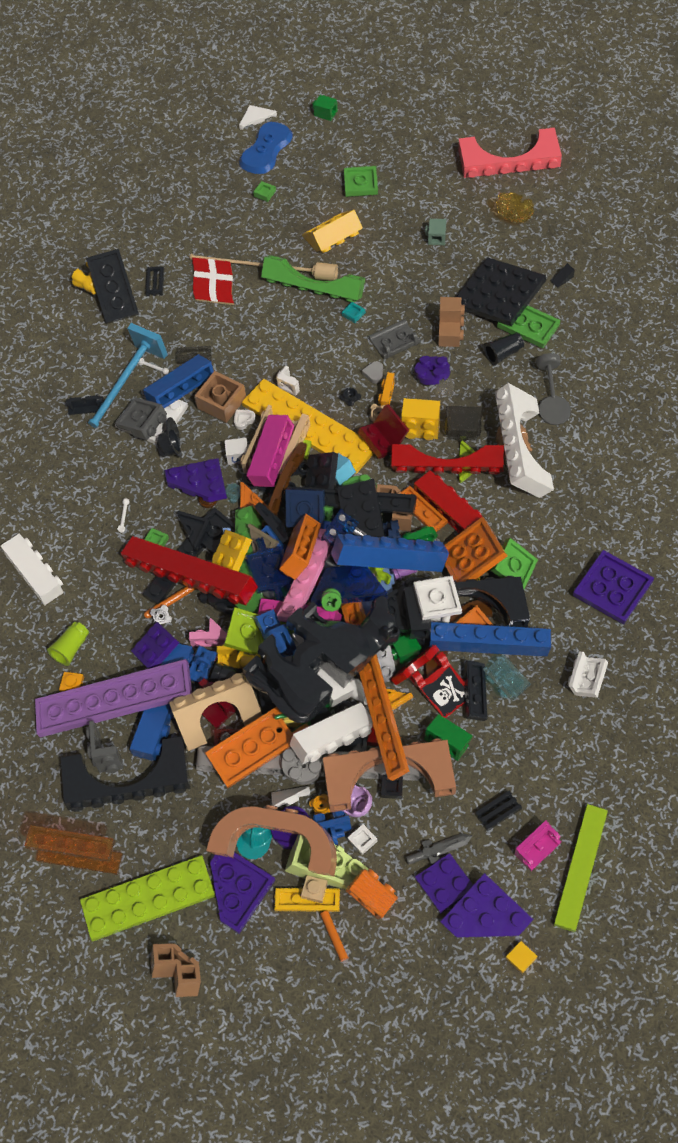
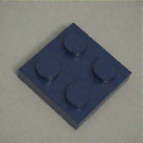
M287 488L286 527H295L301 518L308 514L321 523L320 528L323 529L325 521V490Z

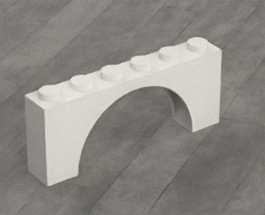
M507 383L495 391L510 483L541 498L554 490L552 477L532 457L524 443L520 429V420L528 421L539 414L537 398Z

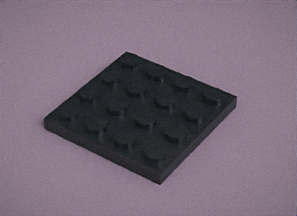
M487 257L456 297H462L461 305H465L466 312L512 326L547 279L544 274Z

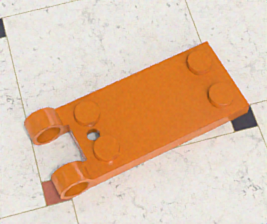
M275 707L205 752L226 787L229 788L291 747L290 742L293 734L309 727V725L304 724L291 732L282 718L277 720L274 718L276 715L283 714ZM282 728L281 733H278L276 730Z

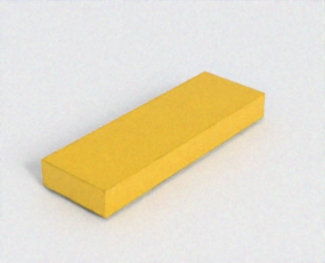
M275 888V911L340 912V889L326 888L323 903H318L301 898L303 888Z

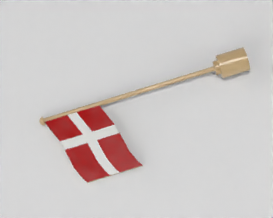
M190 254L189 258L193 260L194 266L193 292L195 300L234 305L231 263L263 266V263ZM317 262L316 265H313V268L292 266L299 271L312 272V275L317 280H336L338 276L337 264Z

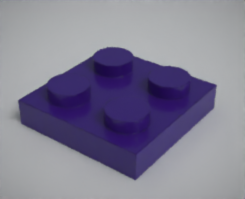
M156 622L131 651L150 669L158 667L180 642L160 623Z
M450 853L415 877L419 886L440 914L460 901L473 886Z

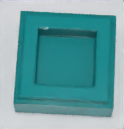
M351 302L342 311V316L356 323L366 313V309Z

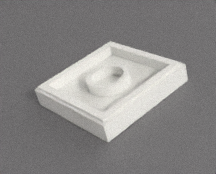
M453 576L413 582L422 620L462 613Z

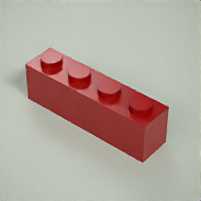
M431 470L414 483V490L448 520V524L459 534L482 517L477 509H473L465 498L456 494L453 487L446 485L438 474L435 475Z

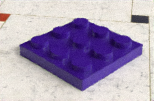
M603 550L573 592V596L624 625L653 583L654 577Z

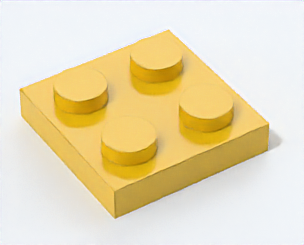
M225 530L211 563L239 572L252 540Z

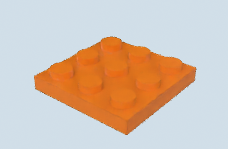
M481 517L445 544L449 552L445 567L450 576H453L455 582H466L470 579L476 580L507 557L506 552L484 517Z

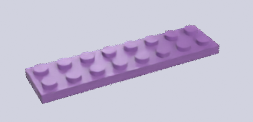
M184 659L35 699L37 735L44 737L89 725V721L92 720L97 723L166 705L177 697L189 695L192 693L189 662Z

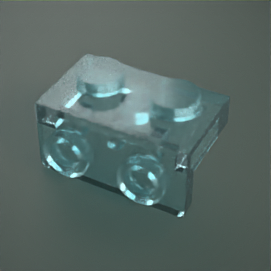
M504 654L489 668L485 667L483 669L487 673L485 675L487 680L491 684L496 683L500 687L498 692L505 699L509 697L515 700L531 685L528 679Z

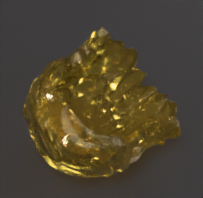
M514 192L499 193L496 200L500 216L517 223H524L531 219V216L534 214V204L531 199H525L522 202L523 196Z

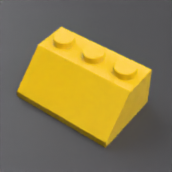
M350 210L332 217L301 235L316 252L322 251V253H325L331 249L333 244L339 245L345 242L344 238L348 236L351 238L359 234L358 231L363 227L355 210Z

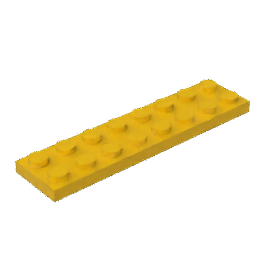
M263 379L242 401V406L260 417L268 405L272 406L273 415H288L293 421L299 420L302 414L309 415L310 428L304 440H310L312 442L311 447L320 453L335 452L348 458L356 471L355 474L359 472L374 454L360 435L266 379Z

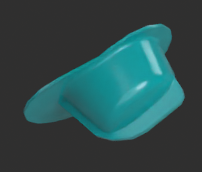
M251 828L245 831L237 841L239 853L247 859L262 857L270 847L272 839L271 830Z

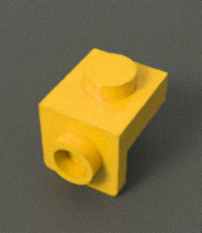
M223 645L217 646L218 663L237 668L238 650Z

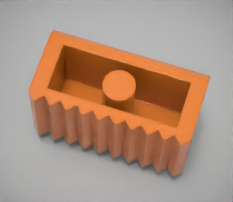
M363 869L345 891L377 919L383 918L398 897L394 894L395 890L387 883L383 885L377 880L379 876L373 870L368 869L367 871Z

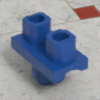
M199 645L189 669L191 681L199 683L203 678L207 680L217 652L207 650Z
M344 811L332 812L334 819L326 821L325 815L322 813L314 815L313 820L329 833L335 845H338L337 838L344 837V832L352 830L349 815L346 816Z

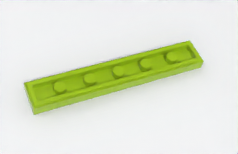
M587 804L554 926L572 932L576 931L608 810Z

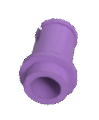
M391 569V573L394 574V580L398 579L399 581L402 577L417 572V570Z

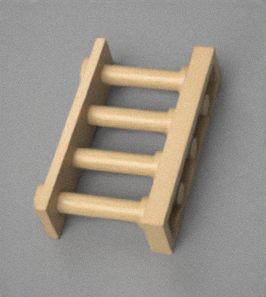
M268 405L266 410L262 412L261 421L246 454L241 458L240 464L245 474H247V470L251 465L253 453L256 451L258 439L263 431V425L268 415H273L271 405ZM302 414L299 420H291L294 424V433L291 435L277 480H279L295 448L306 437L310 428L309 415Z

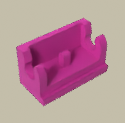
M545 820L515 849L514 855L532 871L561 844L559 840L561 836Z

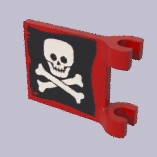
M441 652L433 659L441 668L425 680L418 670L409 679L420 689L441 716L447 718L465 703V682L450 665L445 654Z

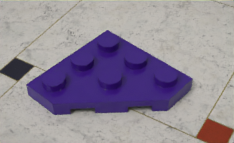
M218 458L165 470L167 484L170 488L182 489L183 493L194 497L196 495L200 496L207 502L227 499Z
M235 852L233 858L215 855L210 864L220 921L231 930L240 934L275 882V877Z
M484 873L442 919L441 923L456 938L519 936L534 919Z

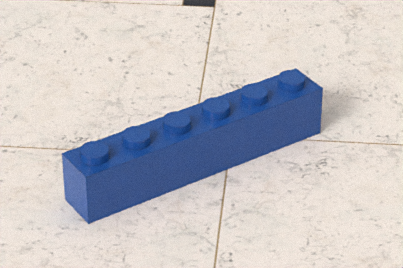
M337 534L331 555L336 565L442 572L449 552L443 542Z
M431 622L429 647L436 645L439 651L548 656L551 649V629Z
M178 644L161 665L186 659L189 662L190 669L195 656L193 648ZM170 704L143 711L130 746L133 756L156 761L157 757L161 756L162 740L169 736V724L171 719L175 718Z

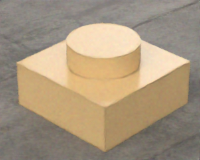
M307 875L301 898L323 903L328 880Z

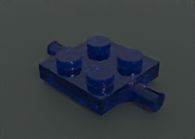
M263 537L258 538L255 541L259 551L245 556L250 575L258 586L256 592L259 594L266 591H274L276 600L282 601L285 598L281 588L291 585L294 581L293 578L286 576L279 570L285 554L283 546L266 548Z

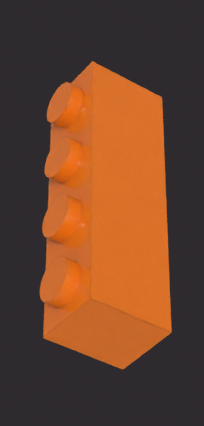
M305 514L293 528L279 568L286 576H290L294 580L309 565L321 527V523L308 514Z

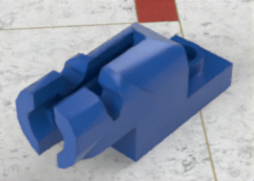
M274 609L254 618L264 640L272 634L276 639V647L283 657L293 654L296 644L291 638L286 625L280 624Z

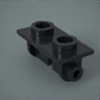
M98 394L95 396H85V398L69 397V399H66L68 415L95 413L104 402V397Z

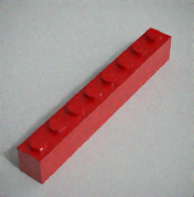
M135 536L131 537L120 553L125 559L124 562L129 567H138L146 573L152 572L160 578L166 577L174 583H183L188 588H197L202 593L207 594L208 592L219 599H228L233 604L240 603L246 606L258 588L250 575Z

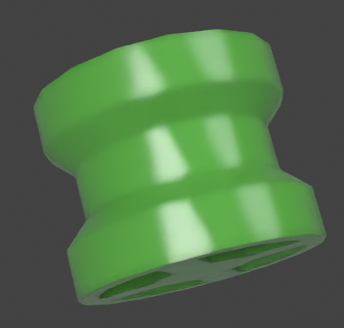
M329 588L322 594V606L325 610L333 612L340 608L342 600L341 594L337 589Z

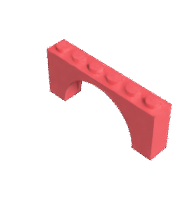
M555 128L539 129L536 145L529 152L517 157H498L492 155L478 145L475 137L459 138L458 151L464 178L556 168L561 165L562 155Z

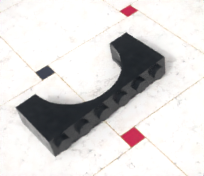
M507 576L499 579L491 577L478 581L470 579L466 582L454 581L458 597L481 599L492 605L501 614L506 626L527 628L530 615L521 576ZM413 585L404 587L402 598L409 639L429 637L431 619L422 620Z
M182 736L163 739L161 756L153 771L143 780L126 787H111L96 781L88 773L85 760L81 754L61 757L64 804L68 810L73 812L81 811L83 808L90 806L92 808H100L107 803L122 804L124 800L133 799L134 801H140L147 796L162 797L165 793L174 792L179 794L184 793L186 789H191L186 746Z

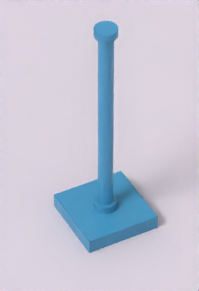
M130 323L127 329L135 347L139 349L93 419L88 421L92 427L98 428L99 421L145 351L165 359L168 353L161 335Z

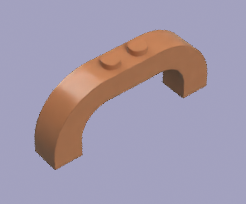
M266 805L265 808L243 807L236 809L218 822L208 842V852L214 855L233 858L239 837L251 828H264L303 835L311 847L308 870L316 874L332 877L335 875L337 854L331 836L320 824L309 817L298 814L297 810L286 809L283 812L278 811V807Z

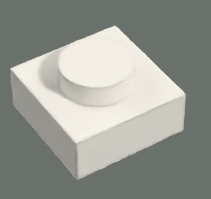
M364 824L347 838L361 855L378 842L377 838Z

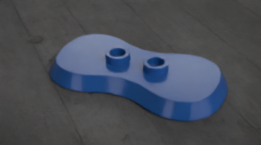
M277 122L263 124L257 132L255 143L241 155L239 159L240 167L254 174H264L272 170L279 151L291 142L293 138L292 131L287 126Z

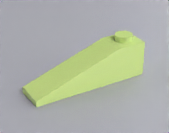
M298 835L290 852L285 872L304 879L308 875L328 880V885L347 889L361 870L366 869L368 871L369 868L357 859L349 856L341 846L335 845L337 864L334 877L313 873L308 870L311 857L310 844L305 836Z

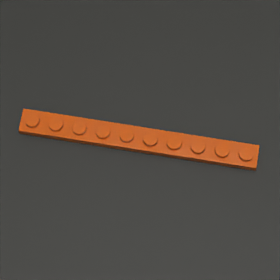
M357 597L341 607L345 623L360 625L366 617L362 601ZM376 654L359 674L388 779L393 781L410 771Z

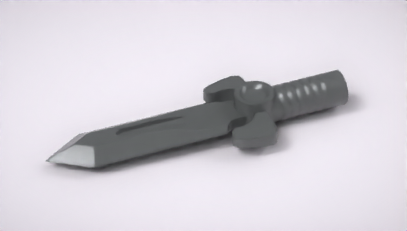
M460 833L433 844L431 848L428 847L432 844L431 840L423 841L422 846L424 849L422 851L405 857L407 864L410 865L423 859H429L430 864L433 865L439 861V855L467 845L473 835Z

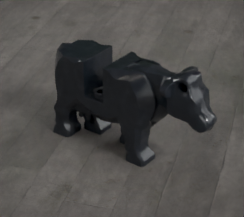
M384 596L375 597L371 603V610L360 625L341 621H327L318 615L317 604L314 602L304 610L299 607L287 619L286 627L294 630V633L302 637L304 641L297 646L292 655L283 657L276 647L275 637L271 634L258 647V654L264 658L267 669L256 655L243 668V675L251 686L268 694L279 711L290 720L297 723H308L330 703L333 688L317 674L320 669L325 671L342 688H345L349 681L363 670L379 650L383 652L388 646L398 641L400 629L397 627L395 616L389 608L388 599Z

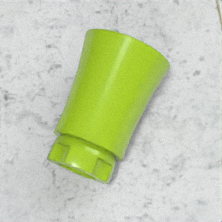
M73 622L57 641L47 648V652L57 662L69 666L78 649L86 640L89 631L83 624Z

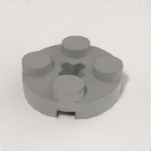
M291 747L283 752L282 769L287 779L300 785L310 784L317 780L324 766L322 755L314 762H307L306 767L302 768L301 765L297 766L299 758Z

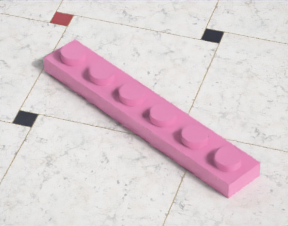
M329 529L319 530L309 565L293 581L277 614L279 621L287 622V619L299 607L304 609L335 543L325 536Z

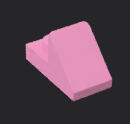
M210 618L209 632L204 630L190 632L189 640L192 647H199V645L203 647H217L224 644L227 633Z

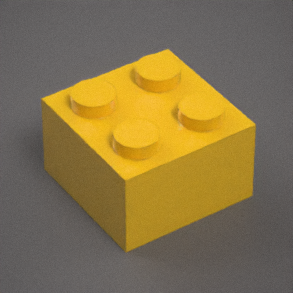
M404 398L402 421L409 428L406 438L438 439L440 401Z

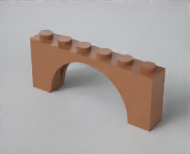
M434 739L428 743L413 742L410 745L403 746L407 764L418 770L428 780L434 792V797L456 794V783L448 740ZM371 748L365 752L350 751L344 755L330 754L327 757H323L330 812L351 809L352 792L359 778L370 768L383 763L380 748Z

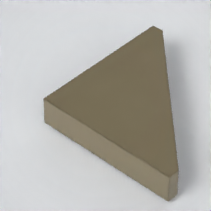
M248 524L253 554L257 564L256 569L262 572L279 541L254 525Z

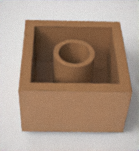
M216 371L211 374L195 395L197 409L226 423L246 398L243 384Z

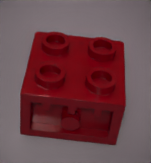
M386 404L374 423L360 427L358 434L378 459L392 455V444H401L408 434L409 428L391 406Z

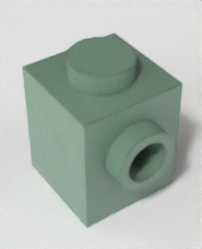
M430 219L429 225H426L425 236H428V245H445L447 219Z

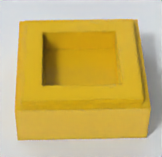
M520 941L506 956V959L523 974L537 959V955Z

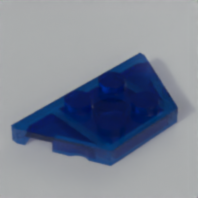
M341 566L326 568L311 598V603L314 602L317 606H322V594L329 588L337 589L340 592L341 604L373 601L377 596H384L388 599L387 591L368 567Z

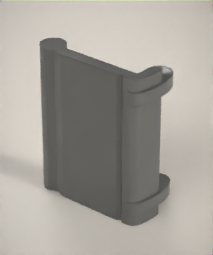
M406 319L368 336L383 360L421 343V338H418L416 332L412 331Z

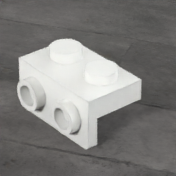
M584 652L578 653V657L574 660L572 675L568 679V685L574 695L598 698L608 665L606 659L586 657Z

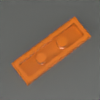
M410 485L401 492V494L417 496L414 516L425 526L434 527L437 532L448 523V520Z

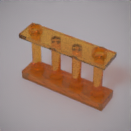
M30 825L24 845L26 849L38 850L37 862L118 875L123 856L122 853L112 852L115 843L113 838Z

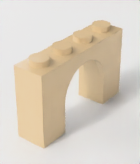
M237 673L231 678L217 681L211 686L197 689L189 695L177 697L169 702L188 751L207 744L200 725V718L203 711L213 703L223 701L235 705L238 708L244 726L263 716L253 688L243 673Z

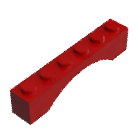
M392 444L391 466L397 473H406L407 471L425 473V471L431 470L436 474L444 473V471H451L453 474H461L462 471H470L471 474H480L481 471L489 472V474H499L504 472V445H485L468 456L456 459H441L428 456L418 451L411 444Z

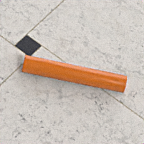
M322 912L320 915L338 957L342 962L348 959V955L329 912Z

